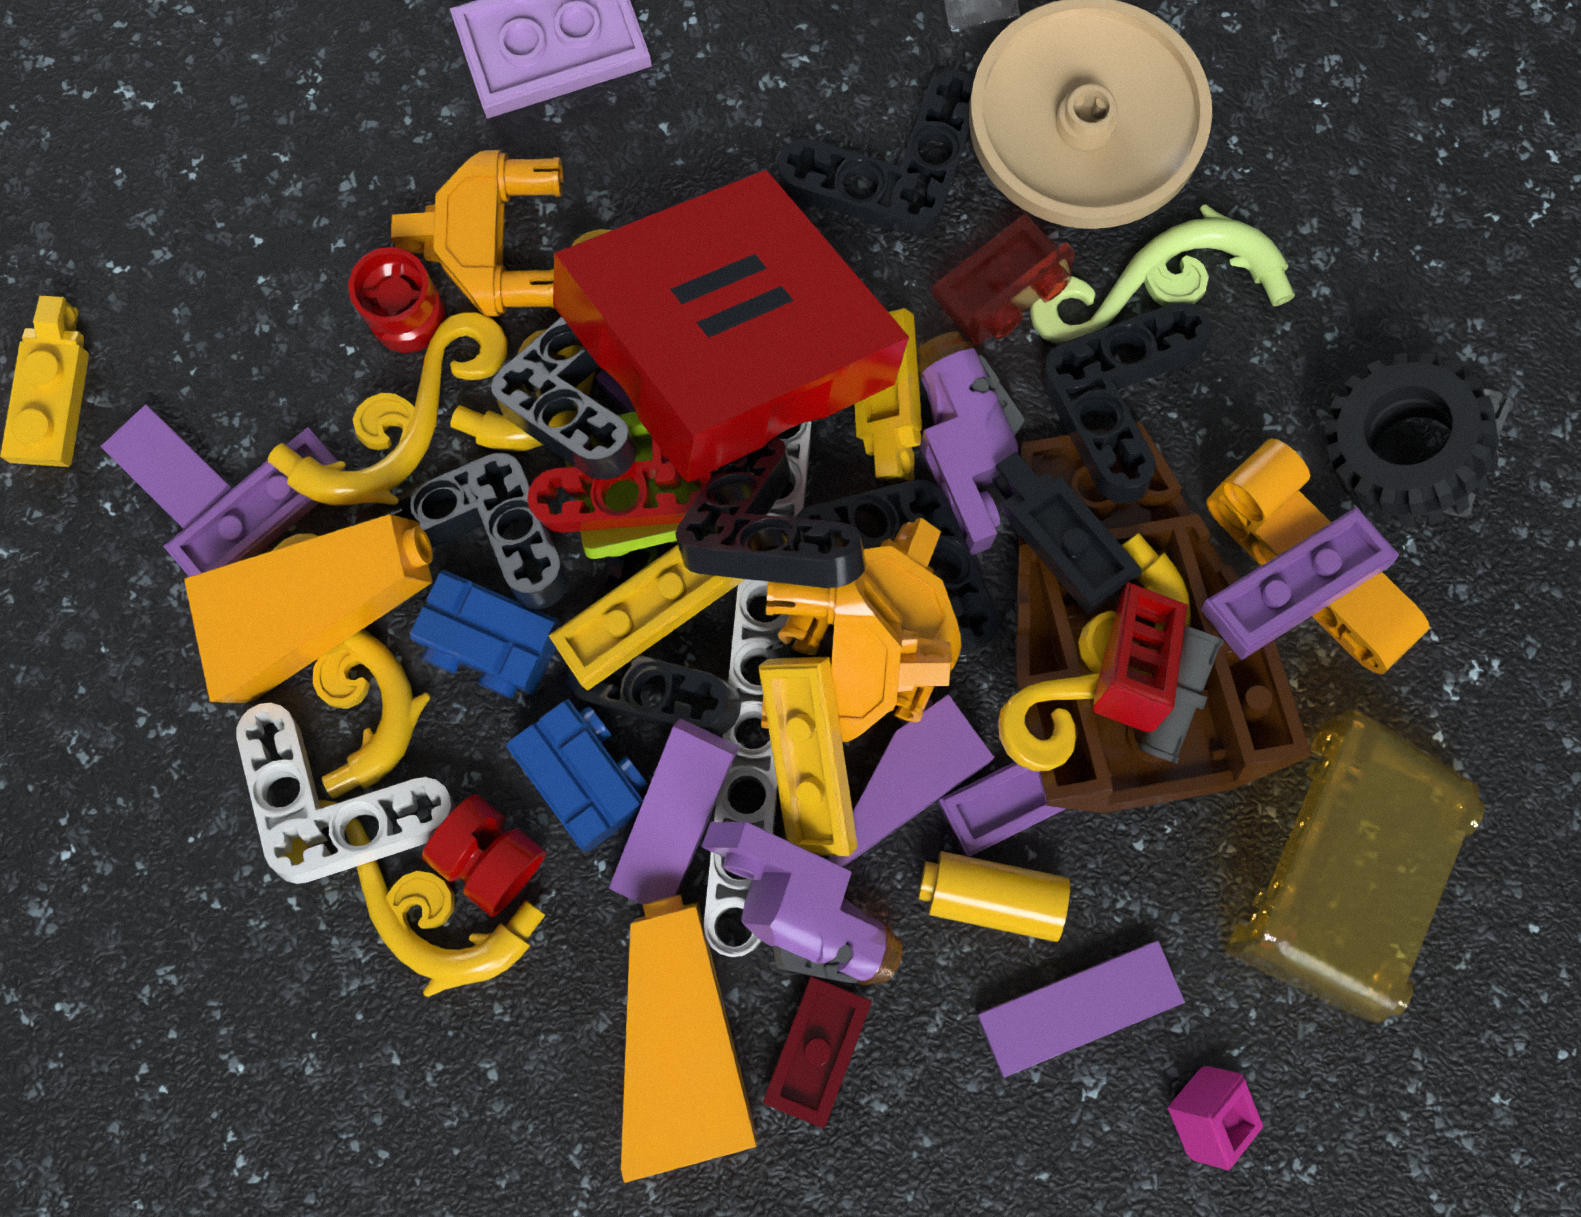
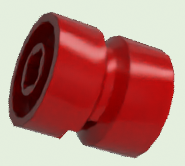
M386 247L375 249L366 254L353 267L348 281L349 298L377 340L390 350L402 353L417 352L428 347L439 325L447 319L445 303L420 259L405 249Z
M474 794L459 804L436 829L427 842L421 859L450 882L462 879L465 882L463 894L490 917H494L510 904L531 880L545 859L547 851L519 828L506 831L504 829L505 816L480 795Z

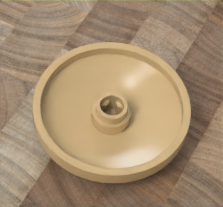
M1059 0L1037 7L1013 21L996 37L985 52L975 75L969 105V127L974 150L981 166L995 186L1009 200L1036 217L1062 226L1083 229L1109 228L1128 224L1142 219L1167 204L1184 187L1196 169L1207 145L1212 122V100L1205 72L1191 47L1171 26L1144 9L1117 0Z

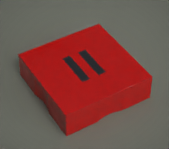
M767 170L554 253L553 306L596 363L609 373L624 389L635 408L638 419L686 483L764 447L770 440L789 428L816 419L826 418L895 385L909 336Z

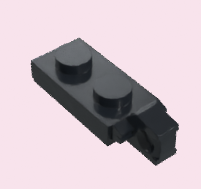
M1017 452L996 464L995 477L992 479V482L1006 499L1002 502L1001 509L1007 516L1008 522L1088 616L1121 594L1122 588L1127 582L1135 584L1139 581L1142 575L1141 567L1061 476L1054 479L1048 473H1045L1038 478Z

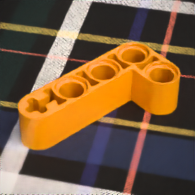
M1273 438L1265 441L1234 470L1206 501L1207 508L1212 517L1260 566L1331 523L1299 491L1310 479V472L1304 460L1290 446ZM1383 572L1375 575L1312 615L1355 660L1377 674H1384L1430 628L1424 613Z

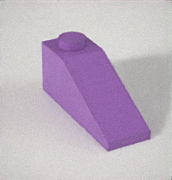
M949 694L935 704L929 698L923 711V717L919 722H910L898 718L903 727L895 732L853 811L858 848L850 856H829L828 861L841 867L846 866L994 759L992 753Z

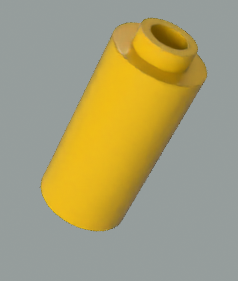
M940 851L937 863L925 861L918 900L929 902L928 915L1058 942L1063 932L1068 910L1070 878Z

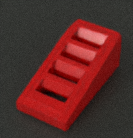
M1129 582L1125 584L1120 594L1096 686L1093 711L1096 714L1144 732H1153L1171 713L1175 705L1187 604ZM1139 616L1163 625L1164 630L1161 631L1137 622L1135 618ZM1132 641H1135V642H1138V643H1140V644L1146 645V646H1148V647L1154 648V649L1158 650V652L1153 651V650H1150V649L1145 648V647H1142V646H1140V645L1134 644V643H1132ZM1128 666L1152 674V677L1129 669Z

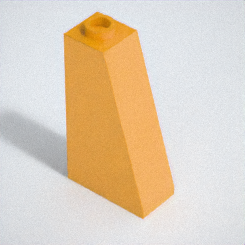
M388 514L184 578L210 702L248 703L257 700L433 583L429 564L433 559L432 547L427 534L420 527L419 522Z
M681 895L670 896L643 904L645 916L636 918L630 924L621 1172L624 1183L757 1147V1132L712 954L705 937L699 903L696 902L684 906Z

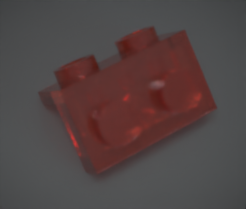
M1025 213L932 286V297L971 341L979 347L992 336L997 340L1007 336L1023 320V312L1039 299L1046 303L1058 296L1072 279L1070 275L1075 251L1067 242L1057 248Z

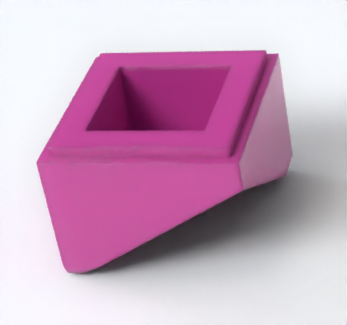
M1205 1066L1199 1069L1167 1107L1188 1157L1193 1161L1228 1171L1264 1127L1243 1074Z

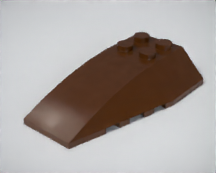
M1137 422L1136 425L1152 451L1156 465L1150 489L1144 497L1131 503L1113 502L1101 494L1069 435L1021 443L1020 457L1038 478L1045 473H1048L1054 479L1061 476L1121 546L1136 533H1139L1158 555L1165 553L1178 570L1186 586L1190 601V627L1224 640L1201 612V608L1205 600L1238 581L1239 578L1231 565L1225 566L1208 539L1210 536L1208 528L1198 513L1193 514L1180 494L1182 489L1180 483L1142 422ZM1113 427L1104 428V429H1098V430H1092V431H1093V432H1099V433H1101V432H1106V431L1112 429ZM1118 445L1112 449L1116 455L1113 474L1123 472L1129 480L1135 479L1137 469L1126 470L1117 457ZM1020 534L1018 536L1016 686L1018 692L1027 686L1043 681L1093 674L1080 655L1078 642L1082 629L1094 616L1110 610L1116 612L1120 598L1119 594L1088 616ZM1139 581L1134 584L1144 588V586ZM1136 616L1135 621L1155 628V622ZM1275 639L1243 660L1237 656L1224 640L1202 692L1203 696L1208 697L1204 709L1196 708L1179 752L1177 763L1138 749L1137 746L1143 738L1144 731L1096 714L1093 711L1094 699L1051 700L1033 704L1025 715V722L1029 732L1037 739L1047 740L1052 736L1054 722L1051 713L1057 708L1068 710L1075 724L1076 740L1072 755L1063 765L1050 771H1038L1046 806L1103 814L1229 791L1308 758L1311 751ZM1139 643V645L1142 646V647H1145V648L1148 647V646H1146V645H1143V644H1140V643Z

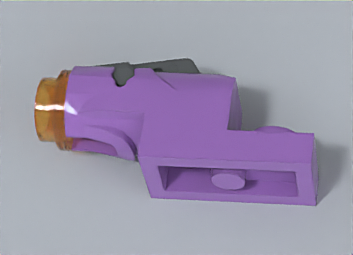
M954 331L929 340L917 350V356L920 361L918 374L927 391L935 425L924 430L920 450L935 484L944 492L950 503L971 555L991 548L997 535L995 527L1000 526L999 513L991 495L987 491L979 493L978 488L993 483L992 479L995 477L996 464L1013 453H1018V443L1015 436L1023 425L1024 417L999 382V378L985 358L977 354L971 342L964 341L960 332Z
M710 822L702 848L724 857L723 868L727 871L752 879L744 903L742 923L758 939L773 947L775 963L778 969L840 982L858 983L860 985H870L872 983L880 985L891 979L901 961V941L893 934L889 925L868 916L844 898L851 871L748 822Z

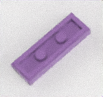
M308 427L286 444L302 458L311 456L322 465L338 462ZM267 460L163 547L185 573L191 577L257 556L320 502H316L288 486V477L268 463Z
M1356 507L1205 600L1201 612L1237 656L1243 660L1390 567L1399 554Z
M681 718L676 722L609 889L642 905L678 895L740 746Z
M1156 940L981 1011L976 1016L999 1072L1005 1078L1185 1003L1160 943Z

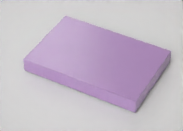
M475 0L450 8L487 119L652 67L650 55L630 0Z

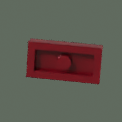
M811 976L762 1104L825 1129L872 1000Z

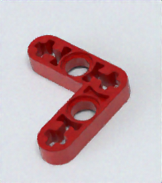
M652 437L653 460L636 461L628 471L619 477L609 480H597L586 475L576 467L555 468L544 471L534 479L529 487L527 500L529 509L544 526L554 532L565 533L675 524L682 521L716 470L692 480L694 485L701 489L690 492L688 503L681 504L673 493L655 494L659 504L658 507L652 508L654 497L649 484L650 479L655 478V483L661 491L679 489L682 484L681 478H683ZM622 480L636 483L639 494L633 506L623 511H615L607 507L606 495L613 484ZM588 484H592L590 494L587 489ZM563 487L573 498H585L591 495L595 511L590 513V508L583 500H575L563 503L562 513L556 514L546 504V501L556 499L557 489Z

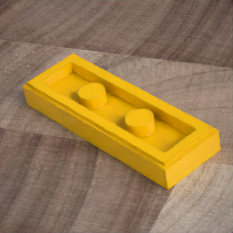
M676 545L548 636L581 686L588 691L745 579L690 572L684 567L679 546Z
M830 657L767 659L759 665V673L786 841L818 856H850L858 848Z

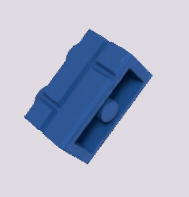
M442 570L439 572L427 597L426 605L422 607L413 625L410 639L425 649L421 656L423 661L452 674H456L461 664L482 674L477 684L501 696L513 699L517 689L531 696L536 693L548 668V663L557 649L548 635L560 628L562 624L554 617L535 609H529L517 601Z
M568 699L541 717L537 723L530 725L515 736L505 746L578 847L588 853L638 816L644 801L640 793L646 790L649 785L628 756L617 763L603 745V742L610 738L612 734L592 707L589 705L579 712L576 706Z

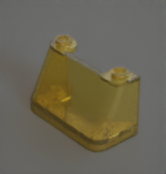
M1350 709L1320 723L1310 751L1323 757L1324 760L1311 764L1306 776L1312 778L1313 781L1266 892L1257 893L1252 905L1263 910V912L1258 910L1253 915L1248 927L1240 923L1236 924L1224 953L1363 1020L1381 1023L1390 1015L1400 1016L1411 999L1414 984L1409 979V976L1465 836L1468 837L1473 834L1480 824L1485 810V803L1479 800L1480 790L1477 784L1381 722Z

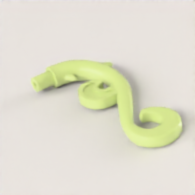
M1205 204L1200 207L1204 219H1193L1169 228L1154 237L1133 256L1100 308L1089 321L1078 325H1069L1064 323L1058 315L1057 306L1062 300L1068 298L1080 299L1089 306L1093 304L1096 294L1094 289L1085 281L1067 275L1050 277L1037 287L1031 298L1029 315L1032 325L1039 335L1058 346L1061 343L1106 328L1143 282L1152 299L1163 307L1181 302L1195 304L1205 294L1209 279L1204 264L1196 258L1186 255L1179 264L1181 273L1175 275L1167 270L1166 263L1172 257L1182 252L1203 248L1222 250L1233 255L1234 258L1229 259L1231 266L1248 269L1254 283H1262L1272 306H1279L1295 297V293L1285 274L1288 264L1270 238L1259 229L1241 221L1232 220Z

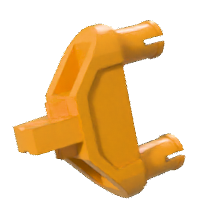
M501 150L478 152L468 159L438 190L435 196V204L426 206L425 212L392 215V242L395 243L396 248L405 249L410 253H424L423 257L426 261L440 262L450 279L486 317H499L501 313H506L507 307H552L555 309L553 306L554 269L506 271L503 265L505 202H509L511 196L555 195V197H562L563 185H560V183H564L561 157H554L553 159H509L508 154L502 153Z
M918 518L915 522L903 524L894 541L888 538L882 542L880 547L864 549L866 560L864 574L871 579L902 616V629L918 632L919 638L950 642L952 648V670L960 655L961 634L943 580L934 575V569L928 566L941 531L923 518ZM789 615L785 625L780 629L778 637L784 644H789L792 637H795L796 640L791 647L792 649L803 654L815 655L829 626L827 624L828 617ZM914 686L911 691L898 692L897 705L899 707L894 715L910 722L921 721L923 711L935 686Z
M864 573L852 583L837 588L768 582L766 615L784 614L828 617L827 624L834 625L831 671L842 742H849L857 738L897 705L898 692L911 691L914 686H949L952 661L950 642L919 638L918 632L902 629V616ZM763 698L761 728H768Z

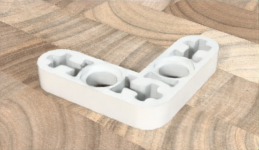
M273 703L258 704L248 709L237 725L238 747L264 856L269 866L285 881L296 884L314 881L426 844L436 829L455 809V804L446 787L439 781L427 777L402 782L321 809L302 733L289 711L281 705ZM269 723H274L279 730L275 734L274 740L277 752L283 760L272 761L269 751L259 740V738L264 736L263 726ZM283 777H292L299 780L300 792L293 803L279 808L268 805L267 792L274 781ZM427 796L433 805L441 804L432 809L431 815L433 820L427 823H421L416 815L397 819L396 821L402 829V832L394 834L393 824L384 811L385 808L393 806L398 817L414 813L418 810L417 800ZM367 814L378 819L379 830L376 837L370 843L363 846H353L345 841L344 831L347 824L353 818ZM328 826L329 836L338 849V853L331 855L324 844L308 848L303 853L304 862L299 865H295L288 857H282V855L292 851L291 841L298 837H301L307 845H315L327 841L321 830Z

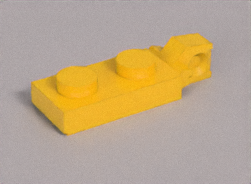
M39 296L33 319L34 328H25L22 335L23 342L20 341L0 455L2 459L9 463L70 467L72 465L89 353L83 349V334L75 331L79 310L73 308L64 297Z
M905 308L889 312L909 336L895 385L854 404L856 437L864 441L866 454L874 456L876 478L882 479L890 483V485L914 480V452L912 447L921 444L920 431H922L914 314Z

